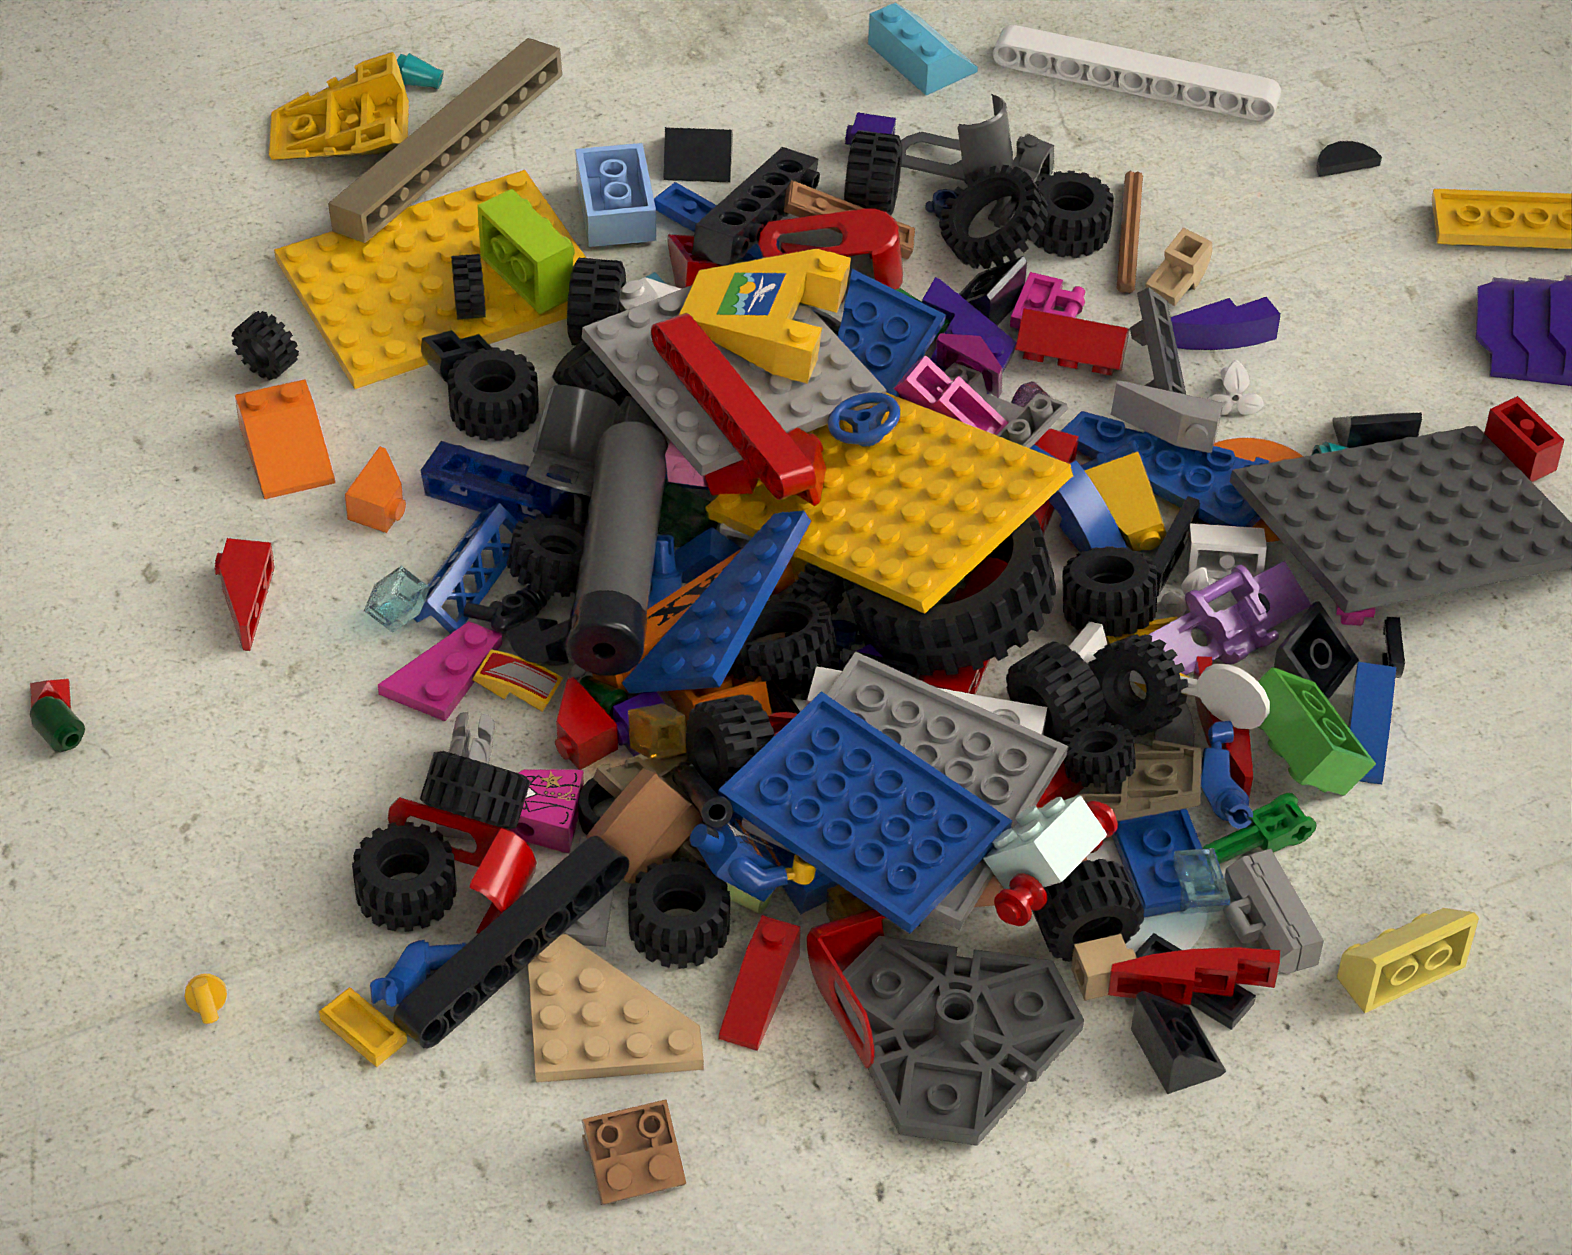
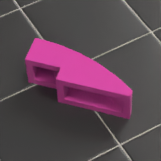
M926 355L913 364L893 388L907 401L997 435L1008 424L960 376L951 380Z

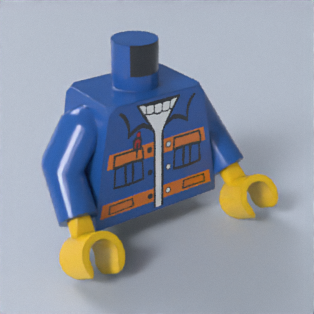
M733 812L730 821L722 827L713 828L707 824H698L691 833V845L698 848L714 875L762 902H765L776 887L788 885V880H793L801 885H807L815 878L816 868L798 855L794 856L792 868H786L770 842L749 833L742 827L743 817L736 812Z

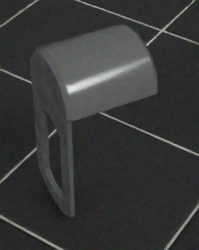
M991 94L994 117L981 123L959 124L957 128L959 140L922 131L906 136L901 140V167L961 181L971 177L975 182L978 180L977 172L984 170L988 176L990 167L997 166L1001 171L1003 165L1011 166L1013 163V150L1005 101L1001 97ZM922 142L961 151L962 160L949 165L906 155V150L909 146Z
M556 385L550 388L533 447L535 455L526 477L556 489L591 495L599 441L603 432L614 425L615 415L619 408L616 401L600 393L575 386ZM557 466L578 473L575 484L547 477L546 474L549 467Z

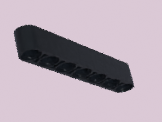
M592 836L585 840L410 993L397 1006L393 1016L394 1023L423 1048L428 1049L437 1045L617 886L628 872L630 866L629 859L600 836Z

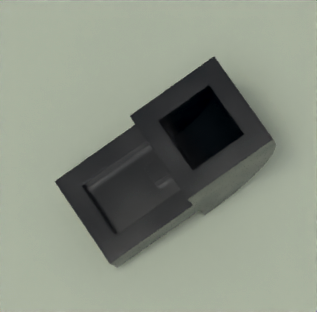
M452 330L423 337L421 342V354L424 360L445 382L448 380L449 370L454 369L453 364L457 360H463V355L469 352L472 354L477 353V350L482 348L492 350V347L480 334L460 339Z
M536 617L506 631L511 647L522 659L533 663L556 666L569 663L566 653L569 619L558 624L557 620Z

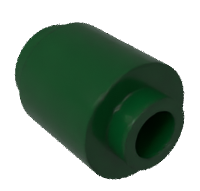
M52 696L43 697L30 710L32 726L55 751L71 750L81 742L85 733L84 723L61 699H55Z

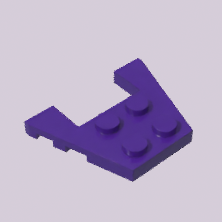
M935 277L923 297L922 303L945 314V318L951 321L945 334L981 336L1003 368V374L1015 352L1017 342L941 279ZM936 348L930 360L945 372L947 369L937 364Z

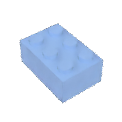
M643 143L575 149L576 180L588 246L595 247L656 241V207Z

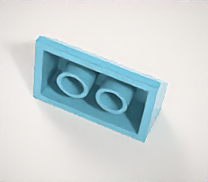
M896 2L869 14L868 45L925 95H929L978 72V67L920 16Z

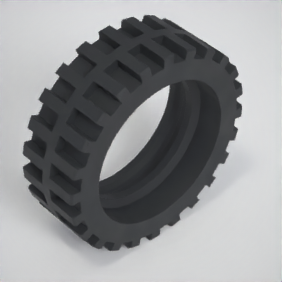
M1035 514L1028 517L988 555V557L1008 563L1005 570L994 582L980 592L963 600L933 606L925 614L843 578V584L854 619L865 646L871 644L884 658L915 664L920 670L921 675L933 676L934 670H945L946 675L958 674V668L972 666L973 670L983 668L984 661L993 657L1000 661L1009 656L1007 650L1012 646L1016 645L1021 648L1029 641L1027 634L1031 630L1038 632L1045 624L1042 613H1051L1054 606L1052 596L1056 595L1053 568L1044 535Z

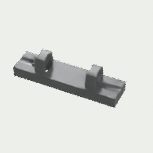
M1148 287L1137 293L1142 320L1130 327L1131 338L1141 346H1148L1154 379L1143 386L1186 394L1168 302Z

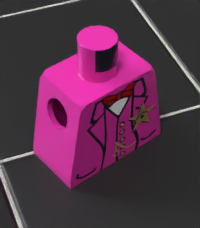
M521 770L518 773L528 778L531 783L517 828L509 830L516 833L525 842L563 853H570L579 818L578 800L580 790L584 786L583 770Z

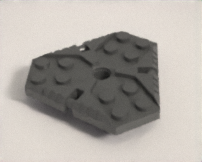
M879 935L842 972L865 1009L869 1019L875 1050L874 1063L868 1068L869 1073L873 1077L877 1089L880 1091V1096L885 1102V1106L899 1134L977 1146L997 1125L998 1121L1007 1114V1111L1016 1104V1101L1026 1093L1027 1083L1036 1082L1043 1071L1047 1070L1050 1064L1057 1059L1059 1054L1083 1030L1084 1018L1057 967L1051 960L974 949L973 958L956 956L958 947ZM954 972L970 974V977L956 976ZM835 980L838 1002L862 1042L865 1043L861 1022Z

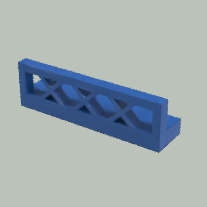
M500 503L480 513L407 613L417 623L432 616L450 634L463 626L469 619L464 616L466 600H469V603L480 604L507 566L511 543H501L499 527L503 524L513 534L518 521ZM482 550H492L495 564L493 568H483ZM464 575L475 576L477 589L475 593H465ZM446 600H456L458 617L455 620L441 607Z

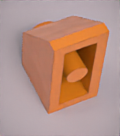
M379 446L345 493L347 520L385 533L389 531L395 521H399L402 518L406 502L403 500L402 483L386 448Z

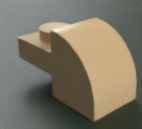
M1183 227L1164 251L1165 260L1146 282V288L1149 287L1166 299L1168 303L1176 306L1189 288L1195 290L1202 280L1211 259L1212 241Z

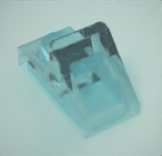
M1214 848L1174 851L1173 864L1181 886L1180 914L1219 912L1230 905V896Z

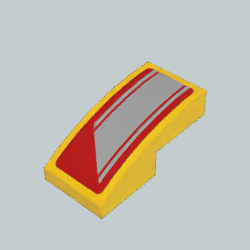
M491 649L472 680L504 700L510 692L543 712L563 677L519 656Z

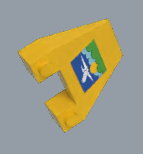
M812 249L699 270L679 315L684 313L690 314L711 341L773 375L808 384L818 360L822 328L792 319L799 303L837 313L847 289L851 258L833 252Z

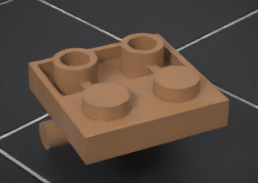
M667 1099L581 1120L584 1135H582L585 1151H589L601 1205L687 1184Z

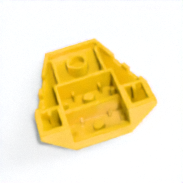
M394 52L363 61L354 66L356 72L340 81L337 80L336 76L326 81L329 87L312 96L309 92H306L272 111L269 145L270 158L278 160L377 155L392 151L408 137L409 101Z

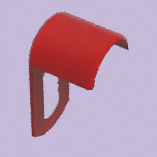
M858 209L771 221L760 232L759 249L763 257L768 258L795 253H782L778 250L776 243L781 234L836 227L843 235L839 246L817 249L846 257L869 254L870 259L873 261L874 279L895 290L899 289L903 283L899 227L896 220L887 212L878 209Z
M401 797L390 805L388 811L389 824L396 822L397 826H402L412 816L469 833L474 838L477 845L476 851L472 853L461 848L452 847V853H454L455 861L479 867L470 882L469 888L481 893L492 901L475 933L479 934L524 894L536 871L537 862L532 849L516 833L503 827L493 826Z
M873 908L812 927L807 935L806 945L811 971L817 987L866 1069L870 1068L874 1063L875 1050L872 1031L865 1009L842 972L879 935L884 936L882 918L886 917ZM835 980L861 1022L865 1043L862 1042L838 1002Z

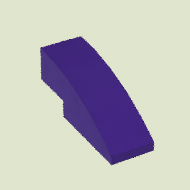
M1267 296L1236 306L1230 298L1172 316L1171 321L1178 349L1222 350L1253 346L1276 340L1281 313Z

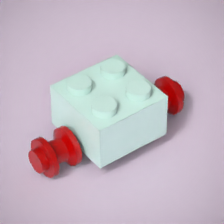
M1081 795L1063 800L1062 797H1057L1042 808L1038 809L1036 805H1033L1022 811L1016 817L1018 823L1013 828L1002 832L992 842L995 847L983 859L1004 888L994 898L996 912L1002 921L1014 926L1026 925L1032 917V911L1040 910L1047 902V894L1044 887L1062 882L1089 853L1096 852L1102 846L1104 838H1108L1116 832L1118 822L1114 811L1108 805L1098 801L1085 803Z

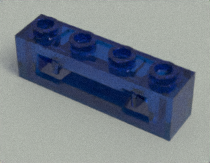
M440 441L420 470L425 496L478 512H484L500 503L518 522L522 523L524 518L528 516L535 520V516L523 513L521 505L527 506V510L533 512L534 509L540 510L541 514H544L546 518H550L551 514H558L559 519L565 520L566 515L575 503L573 492L556 489L526 477L530 467L528 465L518 464L444 441ZM549 472L546 474L547 477L572 484L571 479L562 475ZM453 485H457L461 491L465 492L467 490V496L449 490Z

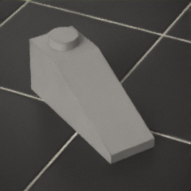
M1117 380L1111 415L1175 446L1212 453L1219 428L1223 402Z

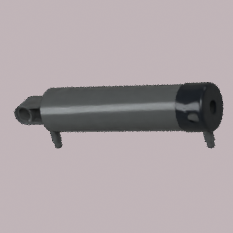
M630 395L626 396L620 404L615 415L614 425L603 432L598 446L574 604L570 611L566 636L567 654L574 662L568 676L569 678L574 676L576 680H579L587 672L604 676L626 673L638 665L644 652L647 629L646 615L666 476L665 454L668 449V443L662 433H660V428Z

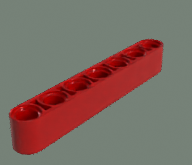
M684 313L651 326V338L657 352L777 500L788 498L815 487L816 475L809 459L690 314Z

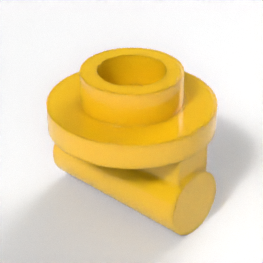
M199 974L193 977L185 988V1001L187 1005L195 1012L200 1013L204 1024L213 1023L219 1019L217 1011L224 1005L227 997V989L224 982L212 974Z

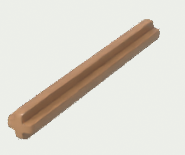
M1131 170L1125 174L1116 287L1119 292L1126 291L1129 294L1135 290L1143 185V175L1141 172L1134 173Z

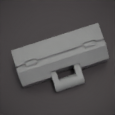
M1272 849L1250 854V857L1248 855L1243 856L1227 867L1224 879L1236 901L1227 904L1223 911L1241 943L1259 940L1263 949L1280 950L1279 972L1289 974L1296 970L1299 971L1319 965L1324 940ZM1246 914L1250 916L1254 925L1249 924L1245 917Z

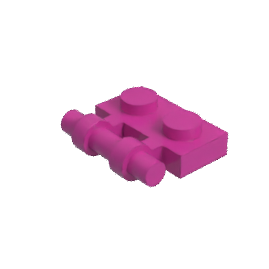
M1030 272L1012 312L1010 327L1020 328L1023 308L1076 318V315L1082 312L1085 305L1084 296L1086 292L1080 286H1075L1072 292L1063 290L1062 279ZM1055 306L1063 307L1064 311L1054 310Z

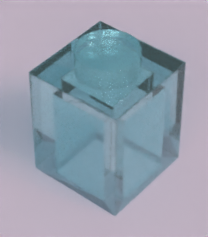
M401 565L374 584L364 612L393 633L420 614L430 587Z

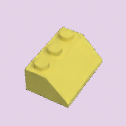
M1442 908L1431 914L1423 913L1414 918L1411 923L1398 929H1387L1376 939L1365 944L1350 946L1342 953L1337 979L1365 1014L1466 967L1479 917L1474 912Z

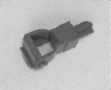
M1026 134L1025 137L1020 136L1016 141L1017 155L1010 166L1012 170L1015 166L1019 167L1023 172L1026 171L1034 182L1041 181V177L1047 174L1052 175L1054 169V145L1040 140L1031 134ZM1014 196L997 199V203L990 212L988 220L994 222L995 227L1001 228L1017 211L1019 199Z

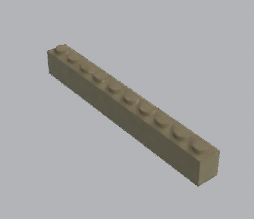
M531 38L524 40L328 203L332 231L363 243L371 239L563 76L560 48Z

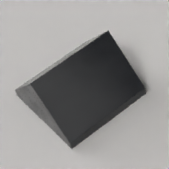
M665 127L664 180L730 182L733 131L728 129Z
M1022 256L978 273L959 295L998 326L1015 308L1025 284L1027 260Z
M1422 412L1334 417L1332 419L1339 445L1355 448L1378 442L1404 439L1406 437H1418L1422 422Z
M1317 601L1313 602L1277 648L1274 668L1315 682L1329 700L1359 661V658L1322 604Z
M1143 990L1136 995L1131 1031L1167 1094L1220 1077L1226 1072L1190 1007Z

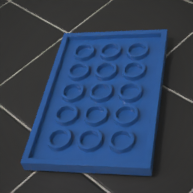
M822 691L718 790V796L725 797L731 803L733 811L909 934L969 874L983 857L995 847L992 842L1002 832L1010 829L1012 826V820Z

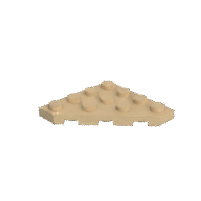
M568 934L560 935L528 963L536 1082L704 1070L700 1025Z

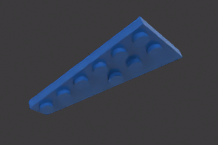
M852 269L837 337L884 386L887 393L898 397L900 394L893 388L911 366L923 358L945 323L946 315Z
M1081 411L1061 430V432L1079 436L1077 451L1092 459L1097 458V454L1102 451L1109 453L1135 440L1139 445L1137 449L1142 451L1144 457L1143 464L1153 493L1179 508L1182 507L1187 496L1200 500L1198 518L1210 525L1253 527L1261 519L1229 481L1233 469L1267 464L1270 460L1256 457L1255 461L1235 457L1232 450L1217 446L1213 447L1212 453L1175 446L1146 431L1140 432L1125 428V424L1122 421Z
M804 510L775 513L625 678L622 684L629 693L717 688L722 685L811 523Z

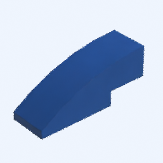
M1077 460L1070 463L1073 477L1048 499L1062 517L1059 527L1079 552L1090 551L1091 548L1096 547L1105 548V546L1127 548L1112 514L1089 476Z
M1358 662L1348 727L1376 763L1360 780L1361 782L1381 785L1383 782L1393 707L1396 667Z

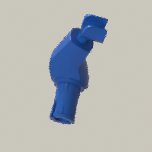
M671 535L657 536L647 609L682 587L683 574L679 571V568H676L674 537Z
M1231 721L1216 722L1208 730L1211 748L1203 749L1201 788L1217 817L1228 821L1235 828L1242 829L1252 822L1248 817L1253 818V812L1249 807L1248 795L1231 777L1230 751L1223 750L1221 744L1233 742V725Z
M425 939L410 943L385 978H377L370 983L371 1003L376 1004L378 1001L384 1000L386 1005L390 1007L400 1004L427 979V975H431V970H438L466 945V942L462 944L429 946V942H425Z

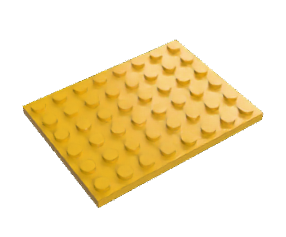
M526 170L409 206L366 243L330 231L274 249L276 262L354 389L429 365L421 354L423 337L452 330L460 339L480 334L488 344H492L567 319L568 301L539 314L481 258L486 317L457 320L451 256L480 254L477 205L499 194L513 189L523 199H527L537 213L543 218H547L554 229L563 237H567L573 244L575 251L573 266L579 257L586 258Z
M886 392V395L897 401L900 407V419L894 429L877 444L861 446L840 442L831 435L828 424L807 432L808 434H814L822 443L824 449L822 456L826 465L821 500L816 506L811 505L797 495L777 500L761 480L758 479L753 494H719L705 507L709 519L721 524L724 523L728 527L750 537H753L773 514L804 510L811 523L793 556L925 614L1073 477L1071 465ZM889 411L885 413L884 417L881 420V424H883L887 420L889 416ZM843 420L839 421V427L843 431L853 433L852 425Z

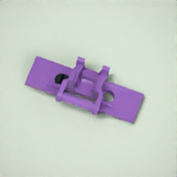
M1285 561L1255 577L1251 575L1244 565L1240 564L1232 568L1231 574L1199 591L1194 589L1186 593L1185 601L1191 612L1149 635L1153 636L1152 642L1161 639L1166 643L1164 651L1173 649L1176 652L1177 656L1173 659L1176 665L1182 663L1185 671L1180 673L1188 675L1195 669L1197 656L1212 657V661L1220 659L1224 664L1231 665L1245 659L1254 650L1272 644L1279 639V634L1276 630L1270 633L1267 630L1309 608L1311 604ZM1231 591L1237 604L1224 611L1220 610L1215 613L1208 603ZM1193 629H1200L1206 634V646H1199L1193 641L1191 636Z

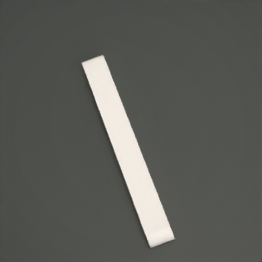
M1008 25L1002 29L992 53L996 63L1006 68L1256 121H1267L1273 117L1281 94L1279 84L1270 78L1018 25Z

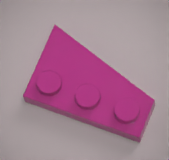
M468 621L379 683L378 694L446 721L475 681L472 679L491 649L498 651L502 646V634Z

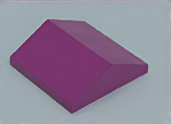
M940 333L936 339L937 364L948 369L953 363H957L982 372L986 391L999 398L1002 393L1003 368L982 337Z

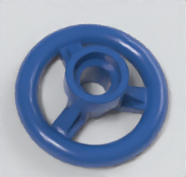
M869 392L858 394L844 400L835 407L828 419V429L831 435L840 442L871 446L880 442L897 425L900 419V407L895 399L883 393ZM863 404H877L870 409H862L859 411L851 410L852 408ZM889 411V416L887 420L883 424H881V420L884 417L885 413ZM843 420L852 425L853 433L843 431L839 427V421Z

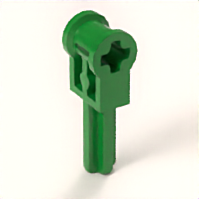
M1285 793L1276 797L1269 804L1252 811L1253 818L1248 817L1252 821L1250 825L1205 845L1203 850L1209 865L1217 866L1259 846L1263 851L1272 849L1274 853L1289 845L1301 844L1312 836L1317 824L1312 817L1306 816L1298 806V798L1293 793Z

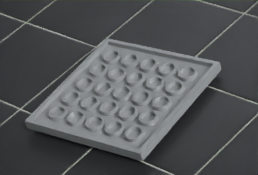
M692 285L582 327V339L701 476L743 459L657 352L652 342L651 326L678 316ZM799 303L792 320L822 328L818 360L808 384L773 375L713 342L786 433L797 427L807 433L827 425L829 416L835 407L852 396L869 392L886 394L887 391L811 307L806 304ZM876 403L863 404L851 410L859 411Z
M858 652L854 653L827 693L830 698L1011 819V828L1018 823L1016 817L1022 811L1038 803L1067 755L1068 746ZM745 818L742 819V827L749 833L790 851ZM984 859L928 915L929 917L957 930L961 929L994 875Z

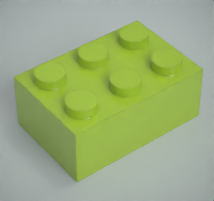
M513 189L477 205L481 258L539 314L568 301L569 284L573 269V255L575 253L571 241L554 229L547 218H543L537 213L531 203L519 196Z

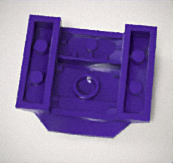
M1564 275V279L1561 281L1528 277V281L1493 277L1492 282L1478 286L1475 339L1490 352V377L1572 386L1571 275Z

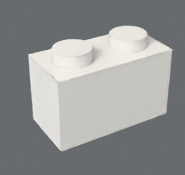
M1190 523L1186 554L1188 575L1196 569L1205 567L1208 578H1223L1231 574L1232 568L1240 564L1244 565L1253 577L1264 572L1267 550L1264 528Z

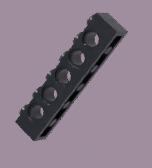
M781 147L695 225L692 255L722 266L734 264L740 257L743 258L754 244L759 243L760 232L768 222L778 221L788 216L789 213L784 212L786 189L791 180L813 189L817 188L820 180V172H817L819 158Z

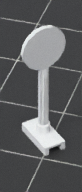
M1089 621L1069 646L1087 664L1089 661L1096 659L1093 655L1098 650L1108 645L1103 625ZM1214 664L1206 667L1198 680L1180 676L1181 679L1188 680V687L1182 689L1181 693L1199 697L1214 716L1221 721H1231L1232 725L1236 728L1253 729L1258 727L1270 713V701L1265 690L1255 678L1240 668L1229 664ZM1134 670L1131 671L1130 681L1145 684L1139 673Z

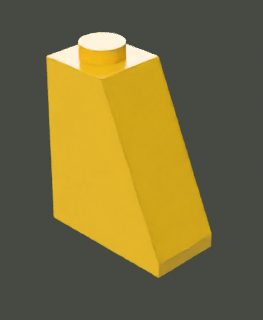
M1139 452L1084 470L1106 503L1126 545L1132 551L1151 550L1162 543L1167 531Z

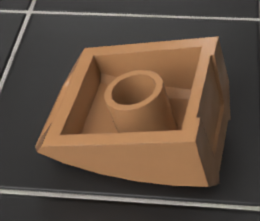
M643 768L605 811L586 838L600 836L629 859L630 866L623 880L631 884L636 883L635 877L640 871L647 873L648 865L654 862L657 865L663 864V859L672 858L673 861L678 856L681 846L690 840L693 829L698 824H703V820L692 803H689L665 783L655 772Z

